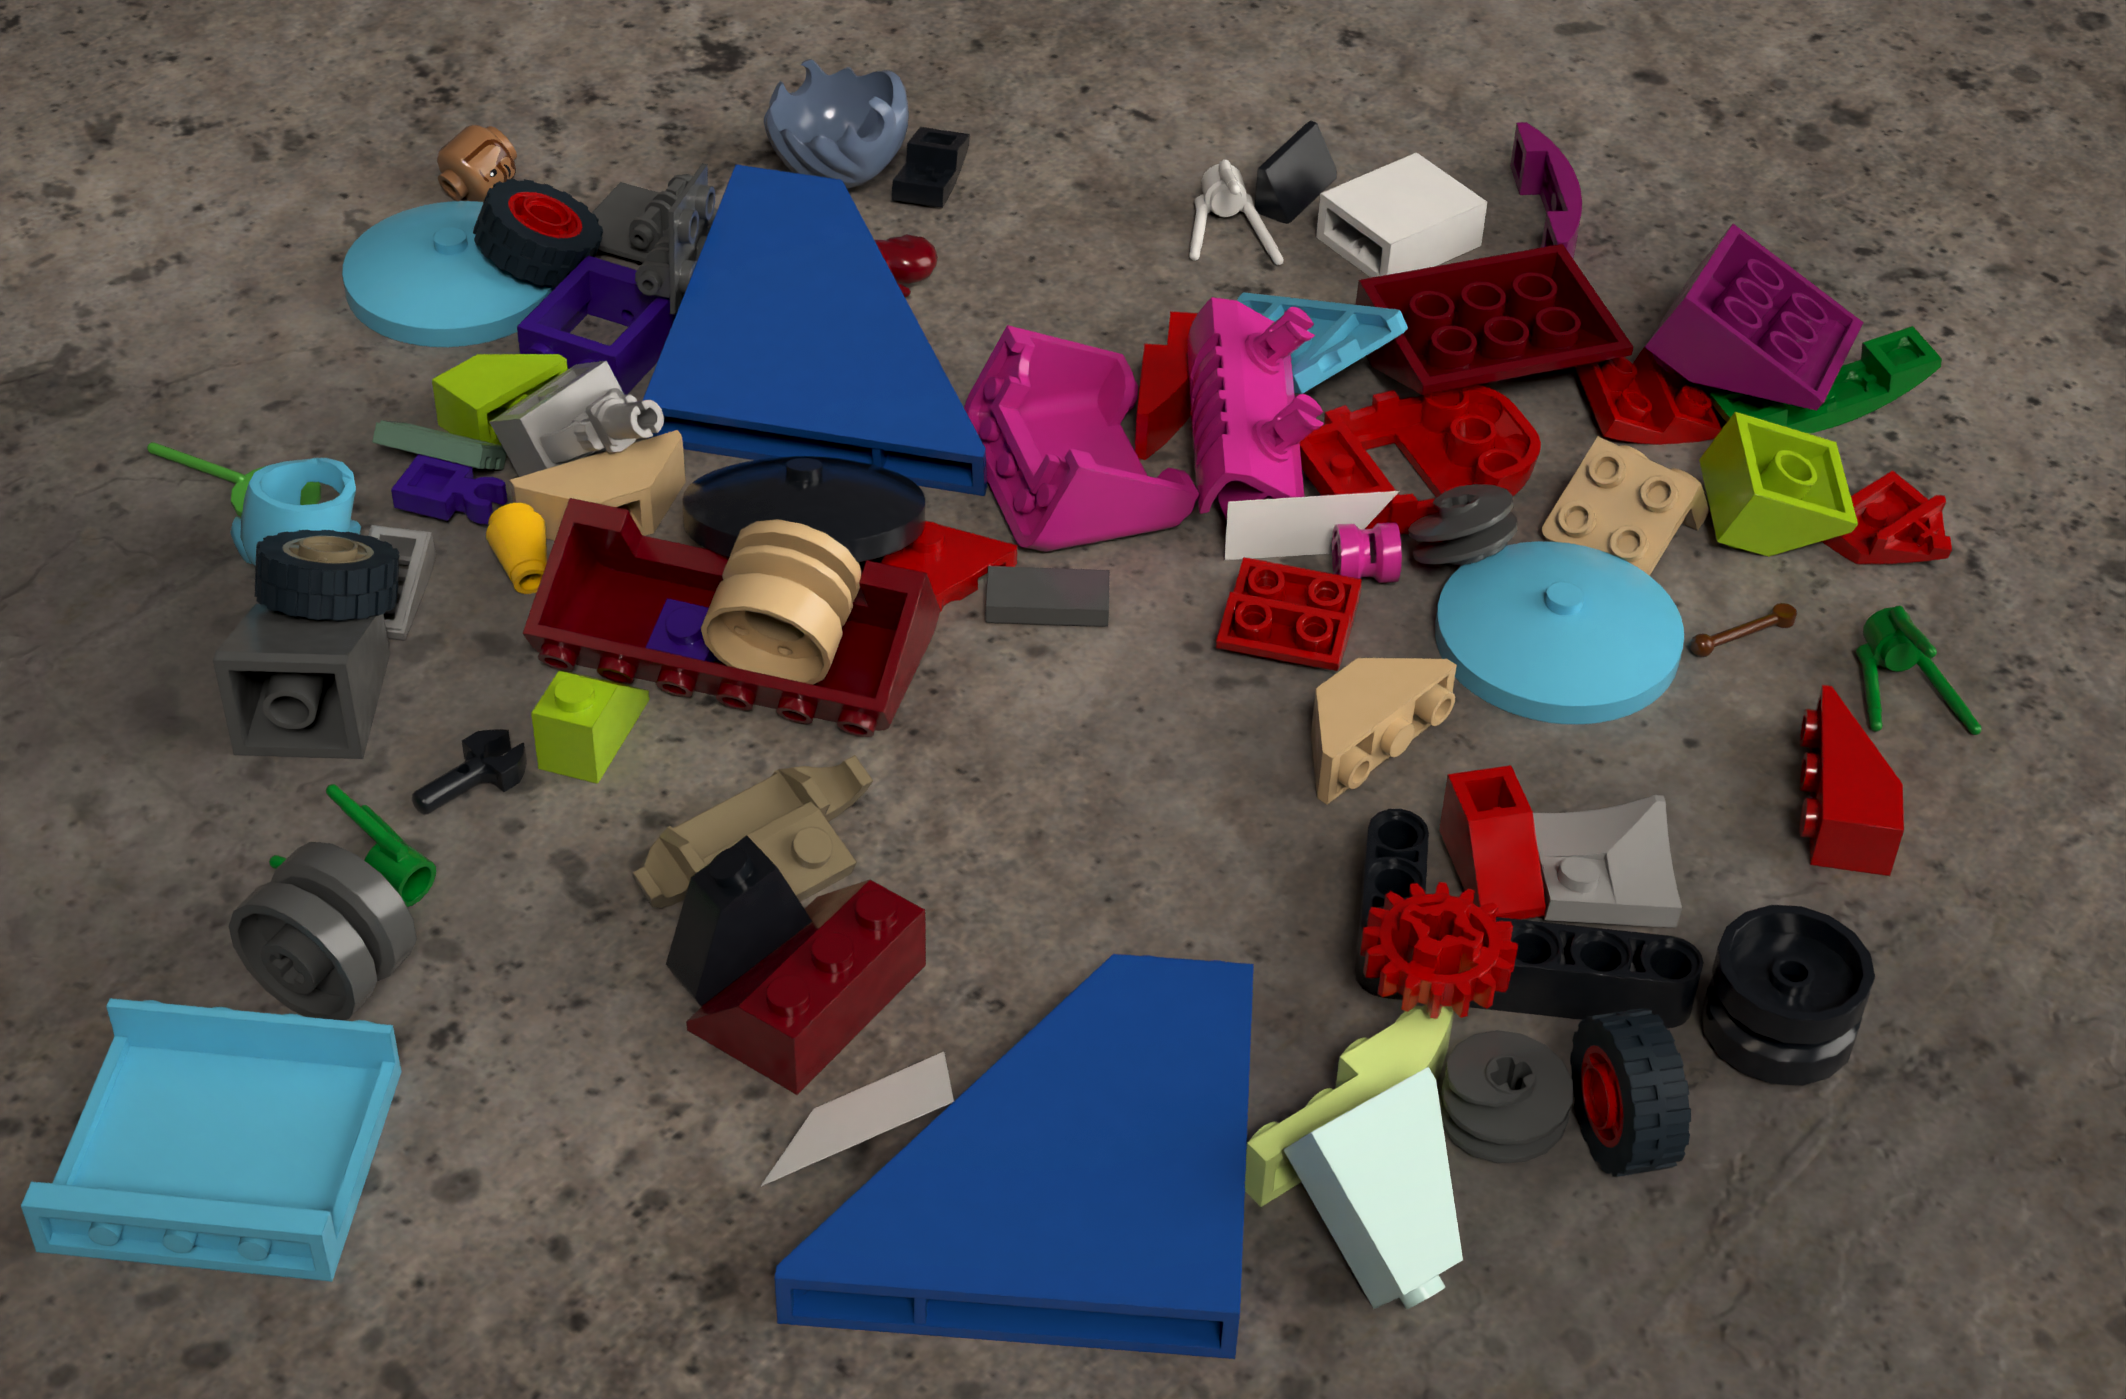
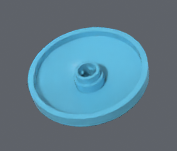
M478 201L433 203L394 214L369 228L353 243L345 256L342 269L346 300L354 315L363 324L393 340L429 347L475 345L517 332V326L556 287L551 285L541 286L525 279L516 278L508 271H503L495 266L491 259H487L481 253L482 249L474 241L476 234H473L474 226L484 203Z
M1536 541L1506 545L1503 550L1495 555L1459 567L1448 579L1440 594L1435 620V638L1442 659H1448L1457 665L1455 678L1484 701L1512 714L1532 720L1558 724H1592L1619 719L1640 711L1652 704L1668 689L1679 667L1684 643V627L1677 606L1669 594L1651 576L1633 564L1604 551L1582 545Z

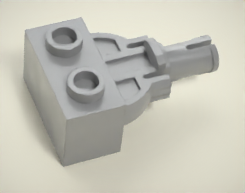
M606 360L574 365L490 421V424L517 474L521 477L601 452H621L633 444L637 438H649L653 436L652 433H658L664 424L662 409L656 402L652 400L637 401L630 394L624 395Z

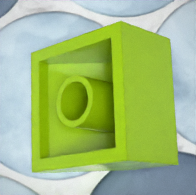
M1734 412L1699 459L1717 542L1726 544L1731 548L1743 549L1770 557L1851 533L1858 525L1837 443Z

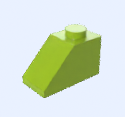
M477 354L432 379L438 425L452 434L502 445L490 421L567 371V359L560 354Z
M558 671L531 712L538 769L598 784L649 702V690L592 676Z

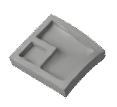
M1653 795L1627 804L1597 810L1566 813H1533L1546 903L1545 920L1676 928L1682 911V905L1673 871L1668 837L1666 801L1663 795Z

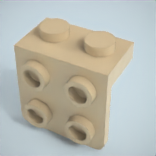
M1597 436L1543 524L1542 533L1547 542L1571 543L1598 549L1633 564L1650 576L1680 525L1684 524L1698 531L1710 510L1702 484L1689 473L1676 468L1668 469L1649 460L1635 448L1627 445L1618 446Z

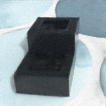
M920 127L907 143L906 164L893 179L892 200L943 208L962 169L969 147L970 134Z

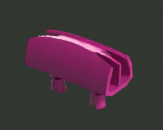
M1211 297L1192 323L1188 334V371L1196 487L1200 494L1197 500L1200 514L1210 511L1216 496H1218L1226 520L1229 501L1305 497L1299 442L1314 430L1319 429L1324 423L1316 419L1317 416L1323 413L1320 405L1309 395L1299 394L1295 397L1291 354L1315 336L1307 331L1314 323L1300 308L1290 307L1284 312V315L1274 322L1237 300Z

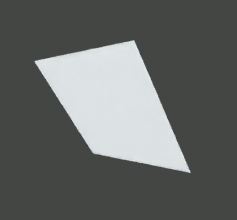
M1400 491L1229 501L1224 560L1243 559V557L1255 559L1332 554L1334 525L1355 524L1359 529H1365Z
M941 1052L814 1108L761 1186L954 1102L945 1053Z

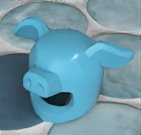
M329 458L284 461L268 465L254 472L244 497L241 518L235 517L230 531L233 542L244 561L256 567L257 543L259 541L262 542L263 538L269 535L274 536L281 532L334 530L337 532H353L360 535V524L357 521L351 520L356 492L353 472L343 462ZM307 482H320L332 486L340 494L335 499L320 504H300L301 490Z

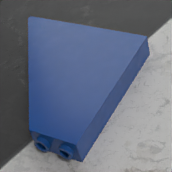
M735 165L643 400L656 402L662 409L664 424L658 433H652V437L678 430L682 435L683 449L749 460L790 456H816L864 462L897 472L909 478L918 486L985 496L987 491L986 448L841 179Z
M1111 955L776 1266L774 1279L777 1324L1235 1359L1241 1303L1254 964L1219 960L1205 961L1164 958L1150 955Z

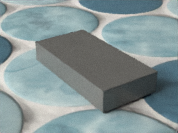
M988 566L986 622L1108 626L1110 570Z

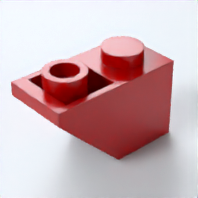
M1512 766L1448 774L1439 831L1464 890L1469 888L1475 891L1473 904L1481 907L1484 904L1494 902L1498 905L1497 917L1521 920L1544 916L1546 903L1533 811Z

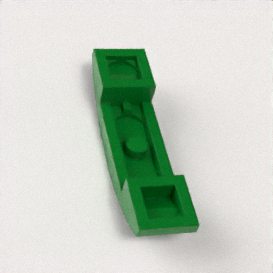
M1911 326L1862 342L1861 360L1841 367L1824 403L1817 411L1724 389L1709 392V399L1726 423L1734 412H1738L1810 434L1853 421L1891 403L1941 368L1942 358L1920 333Z

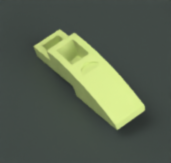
M1427 1005L1422 1007L1415 1006L1409 1012L1405 1011L1393 1025L1369 1039L1363 1037L1350 1044L1339 1058L1335 1089L1327 1088L1320 1091L1308 1102L1306 1107L1280 1123L1270 1122L1264 1125L1247 1142L1245 1192L1260 1207L1264 1206L1301 1183L1283 1149L1427 1067L1430 1068L1437 1082L1449 1046L1454 1016L1453 1008L1451 1006H1442L1438 1019L1430 1018Z

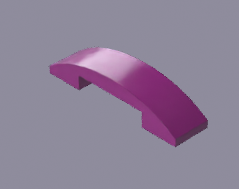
M1518 122L1516 123L1510 167L1519 195L1541 196L1546 211L1541 247L1563 244L1574 259L1582 214V195L1577 176L1567 158L1548 137L1529 123Z

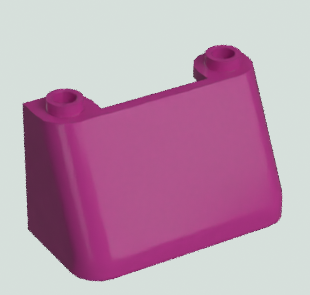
M1007 325L971 389L964 409L986 448L987 481L1020 547L1049 552L1170 529L1180 525L1192 512L1195 501L1200 494L1190 476L1183 470L1167 468L1157 478L1148 476L1121 426L1126 413L1134 407L1138 397V385L1124 355Z

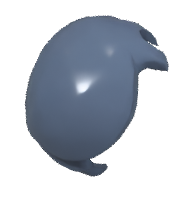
M807 59L801 64L806 68V78L797 91L789 93L781 81L775 87L769 102V109L764 116V125L769 141L777 155L793 173L841 179L846 188L862 185L878 175L891 162L903 144L909 122L906 88L900 77L893 71L882 70L857 76L852 68L847 67L828 75L814 60Z

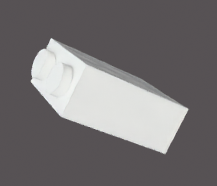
M1416 152L1320 193L1316 238L1370 278L1434 267L1481 246L1487 201Z

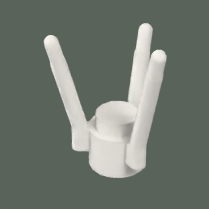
M1222 160L1219 164L1210 167L1204 173L1201 180L1203 194L1194 200L1196 215L1190 243V259L1196 261L1200 257L1208 213L1213 212L1222 217H1230L1242 211L1245 213L1274 264H1283L1284 259L1276 243L1256 211L1252 197L1246 193L1240 171L1231 165L1228 160Z

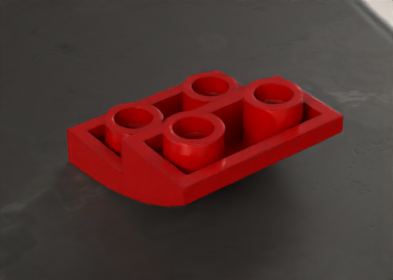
M1645 346L1633 363L1625 357L1575 366L1604 437L1640 444L1663 445L1715 439L1722 430L1713 411L1711 400L1706 395L1702 384L1690 382L1681 374H1672L1664 370L1655 361L1653 353L1646 349Z
M1243 557L1234 592L1229 593L1216 640V648L1338 671L1361 596L1362 579Z

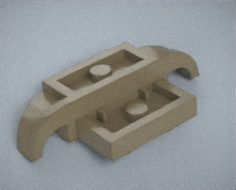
M855 755L844 760L840 765L833 767L800 766L778 769L771 777L674 828L671 826L667 827L650 847L649 853L639 869L633 872L632 877L652 907L663 908L672 906L685 899L689 882L693 875L707 866L720 852L732 847L747 835L778 867L801 902L852 874L857 862L829 824V821L853 805L867 791L873 780Z

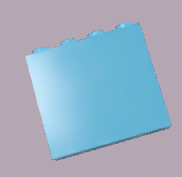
M110 998L106 1008L114 1032V1038L53 1183L31 1182L21 1204L36 1252L332 1282L402 1072L393 1025L376 1024L365 1020L344 1021L303 1017L291 1013L281 1015L232 1010L226 1007L207 1008L165 1004L154 1000L133 1001Z

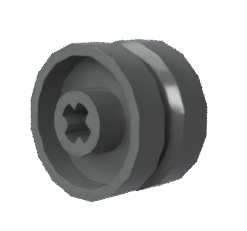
M309 842L297 848L274 871L271 882L255 889L233 911L229 923L234 949L246 969L269 994L290 1010L305 1017L333 1020L349 1019L372 995L377 981L389 977L411 954L417 940L413 917L400 894L385 877L358 855L334 844Z

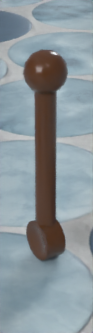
M1786 603L1776 604L1773 607L1772 613L1711 636L1705 633L1695 635L1690 642V650L1698 657H1707L1712 653L1714 647L1774 625L1781 628L1792 627L1796 620L1797 610Z

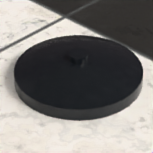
M776 457L726 466L709 472L692 482L685 490L682 498L683 527L689 537L704 548L730 557L741 529L756 521L778 519L801 523L828 534L846 547L857 562L868 561L899 551L918 539L925 528V495L915 482L897 472L880 466L831 457Z

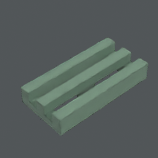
M381 420L380 423L376 422L372 443L479 469L495 468L503 470L507 454L502 445L398 421Z

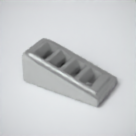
M371 525L368 536L392 544V547L397 548L399 551V564L409 565L408 569L399 568L398 581H404L403 586L398 585L397 598H400L399 603H395V608L385 611V614L395 615L394 620L384 619L387 638L406 640L430 579L437 555L432 532Z

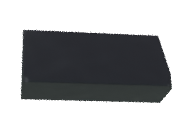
M1310 120L1258 168L1255 194V209L1258 214L1289 224L1337 178L1336 166L1316 122Z

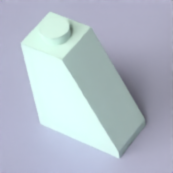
M1427 1067L1283 1149L1373 1309L1397 1298H1400L1406 1310L1421 1303L1445 1288L1439 1274L1463 1260L1437 1082L1430 1068Z

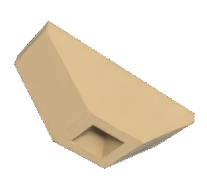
M678 430L635 442L621 452L609 453L605 451L511 479L513 503L528 504L536 513L540 514L545 521L546 539L554 541L569 498L626 509L630 512L643 536L653 534L686 483L682 435Z
M1357 658L1318 686L1315 691L1311 727L1317 798L1328 805L1348 788L1355 789L1359 787L1378 765L1390 756L1397 757L1402 754L1412 739L1429 726L1441 724L1448 717L1455 703L1453 687L1457 665L1448 659Z

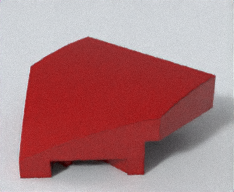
M1892 470L1851 496L1858 522L1857 527L1851 533L1821 541L1855 564H1898L1947 559L1952 552L1950 536H1945L1942 510L1946 504V498L1943 495H1936L1931 499H1927Z

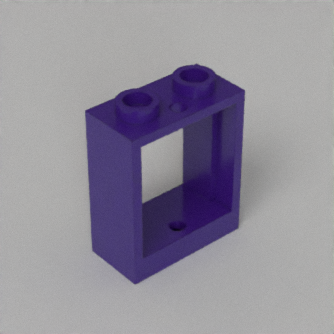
M588 255L517 326L520 354H560L567 359L568 369L576 364L607 360L624 395H626L658 362L676 314H670V298L645 295L638 289L635 281L637 270ZM588 314L628 327L611 346L570 333Z

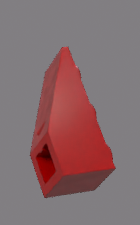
M1822 685L1816 710L1805 709L1801 723L1800 746L1810 748V753L1806 752L1803 757L1800 773V791L1810 792V798H1805L1803 802L1799 828L1800 837L1810 838V865L1890 876L1904 832L1903 784L1834 688L1829 685Z

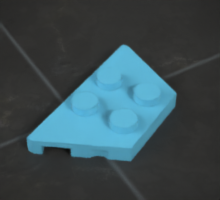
M1245 292L1237 300L1274 322L1284 315V312L1290 307L1300 308L1311 318L1314 325L1307 331L1315 336L1291 354L1294 393L1298 394L1305 393L1400 336L1408 329L1401 311L1397 309Z

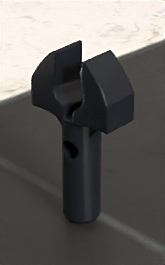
M503 729L477 731L462 740L465 762L414 791L412 794L414 807L422 814H429L479 783H492L503 792L520 783L525 773L527 761L524 743L511 749L509 730Z

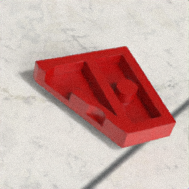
M925 521V528L918 539L905 548L886 555L881 563L927 573L941 612L946 604L961 600L977 591L978 578L988 573V566L1015 567L1017 564L1018 545L943 526L935 522Z

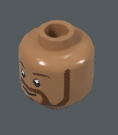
M468 126L440 149L437 162L442 174L438 176V181L444 191L456 201H460L465 197L470 201L484 202L489 188L492 189L495 183L499 181L503 183L507 179L514 178L516 173L514 162L517 158L516 150L508 138L495 127Z

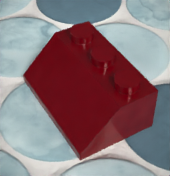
M872 880L817 896L805 908L813 922L705 1003L686 1021L687 1031L798 1095L926 966L925 909Z

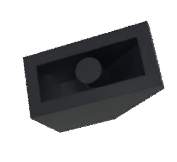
M746 835L732 847L716 855L707 866L691 877L666 965L702 1007L813 921L778 867Z

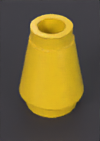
M506 504L496 509L489 517L486 540L513 583L514 589L521 594L537 593L548 561L545 521L528 504Z

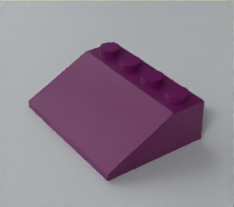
M1732 224L1694 270L1645 345V348L1653 353L1655 361L1664 370L1672 374H1681L1690 382L1817 411L1824 403L1864 322L1735 224Z

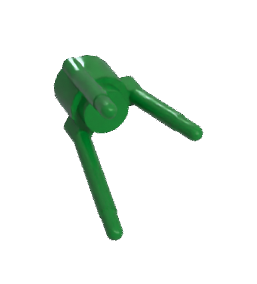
M1902 606L1884 608L1869 617L1863 627V636L1867 643L1858 647L1856 654L1863 666L1867 712L1869 714L1871 730L1878 732L1883 726L1877 666L1881 665L1892 671L1900 672L1908 670L1917 664L1972 735L1980 734L1982 730L1981 725L1931 660L1937 654L1936 648L1914 625Z
M328 785L326 794L377 843L368 852L364 861L385 877L400 894L407 907L419 902L428 893L436 876L435 864L409 846L369 806H360L337 785ZM274 855L269 860L270 866L277 869L287 858Z

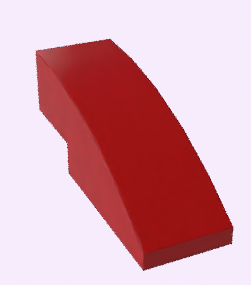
M1170 311L1167 345L1144 343L1135 437V452L1141 460L1148 459L1163 447L1180 430L1191 415L1188 334L1198 313Z

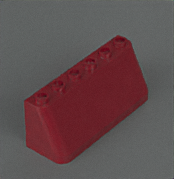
M569 498L523 630V635L527 641L539 652L538 659L542 663L564 671L574 670L575 665L597 669V673L604 678L623 684L633 683L634 678L655 682L661 690L681 697H691L694 691L714 695L722 704L739 710H751L753 705L776 709V712L783 718L797 723L809 724L813 722L814 718L836 722L841 730L861 737H872L875 731L886 730L890 727L934 635L940 615V608L927 573L866 560L859 582L860 589L853 601L851 613L844 626H842L843 635L831 667L823 680L813 685L725 666L721 662L714 661L712 663L645 648L667 599L704 607L710 606L719 583L723 581L722 574L730 557L704 548L643 536L628 510Z

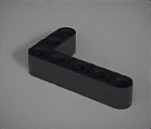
M1387 809L1378 812L1371 818L1368 826L1362 869L1355 975L1356 981L1362 989L1378 997H1381L1378 994L1380 977H1365L1363 973L1365 957L1360 955L1363 927H1367L1369 910L1371 907L1384 909L1385 895L1390 891L1400 895L1403 899H1407L1410 884L1418 883L1426 893L1428 827L1420 816L1403 809ZM1496 917V922L1511 921L1513 925L1511 941L1518 944L1514 970L1511 972L1509 987L1506 993L1495 991L1493 1004L1488 1010L1583 1020L1589 1016L1647 1008L1652 1010L1653 1015L1660 1016L1666 1028L1680 1026L1690 1018L1704 962L1699 950L1685 939L1668 935ZM1396 992L1383 998L1403 1000V995ZM1473 1000L1470 1001V1008L1486 1009Z

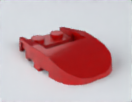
M1472 385L1405 399H1399L1398 394L1394 390L1374 394L1372 396V405L1351 412L1346 405L1325 412L1324 425L1311 432L1299 442L1302 470L1321 496L1396 491L1366 451L1392 443L1396 444L1436 498L1455 487L1473 484L1502 487L1514 496L1525 486L1531 477L1541 449V441L1537 431L1518 407L1503 394L1482 385ZM1413 493L1397 494L1365 529H1372L1377 523H1397L1400 534H1409L1408 529L1413 522L1421 517L1438 512L1433 506L1436 498L1418 501Z

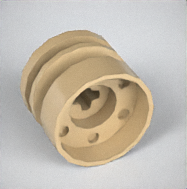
M784 520L756 521L741 529L722 574L723 581L717 587L701 626L704 643L716 658L727 666L813 685L823 680L831 667L843 635L842 626H844L851 613L853 601L860 589V565L846 547L826 533L801 523Z

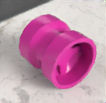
M1377 523L1372 529H1359L1355 524L1334 525L1332 535L1333 574L1358 579L1361 577H1373L1378 583L1399 581L1402 550L1397 523Z

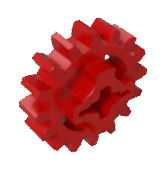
M1445 882L1438 883L1435 894H1426L1418 883L1410 884L1407 899H1403L1400 895L1390 891L1385 895L1384 909L1371 907L1367 927H1363L1360 955L1365 957L1363 973L1366 978L1380 977L1378 994L1382 998L1393 995L1396 992L1403 995L1401 1010L1409 1012L1417 1003L1427 1005L1430 1018L1438 1019L1442 1006H1451L1460 1018L1467 1017L1470 1001L1473 1000L1478 1005L1488 1009L1493 1004L1495 991L1506 993L1509 987L1511 972L1514 970L1518 944L1511 941L1513 932L1511 921L1496 922L1498 905L1494 902L1484 904L1481 907L1473 904L1475 891L1468 888L1459 897L1449 895V888Z

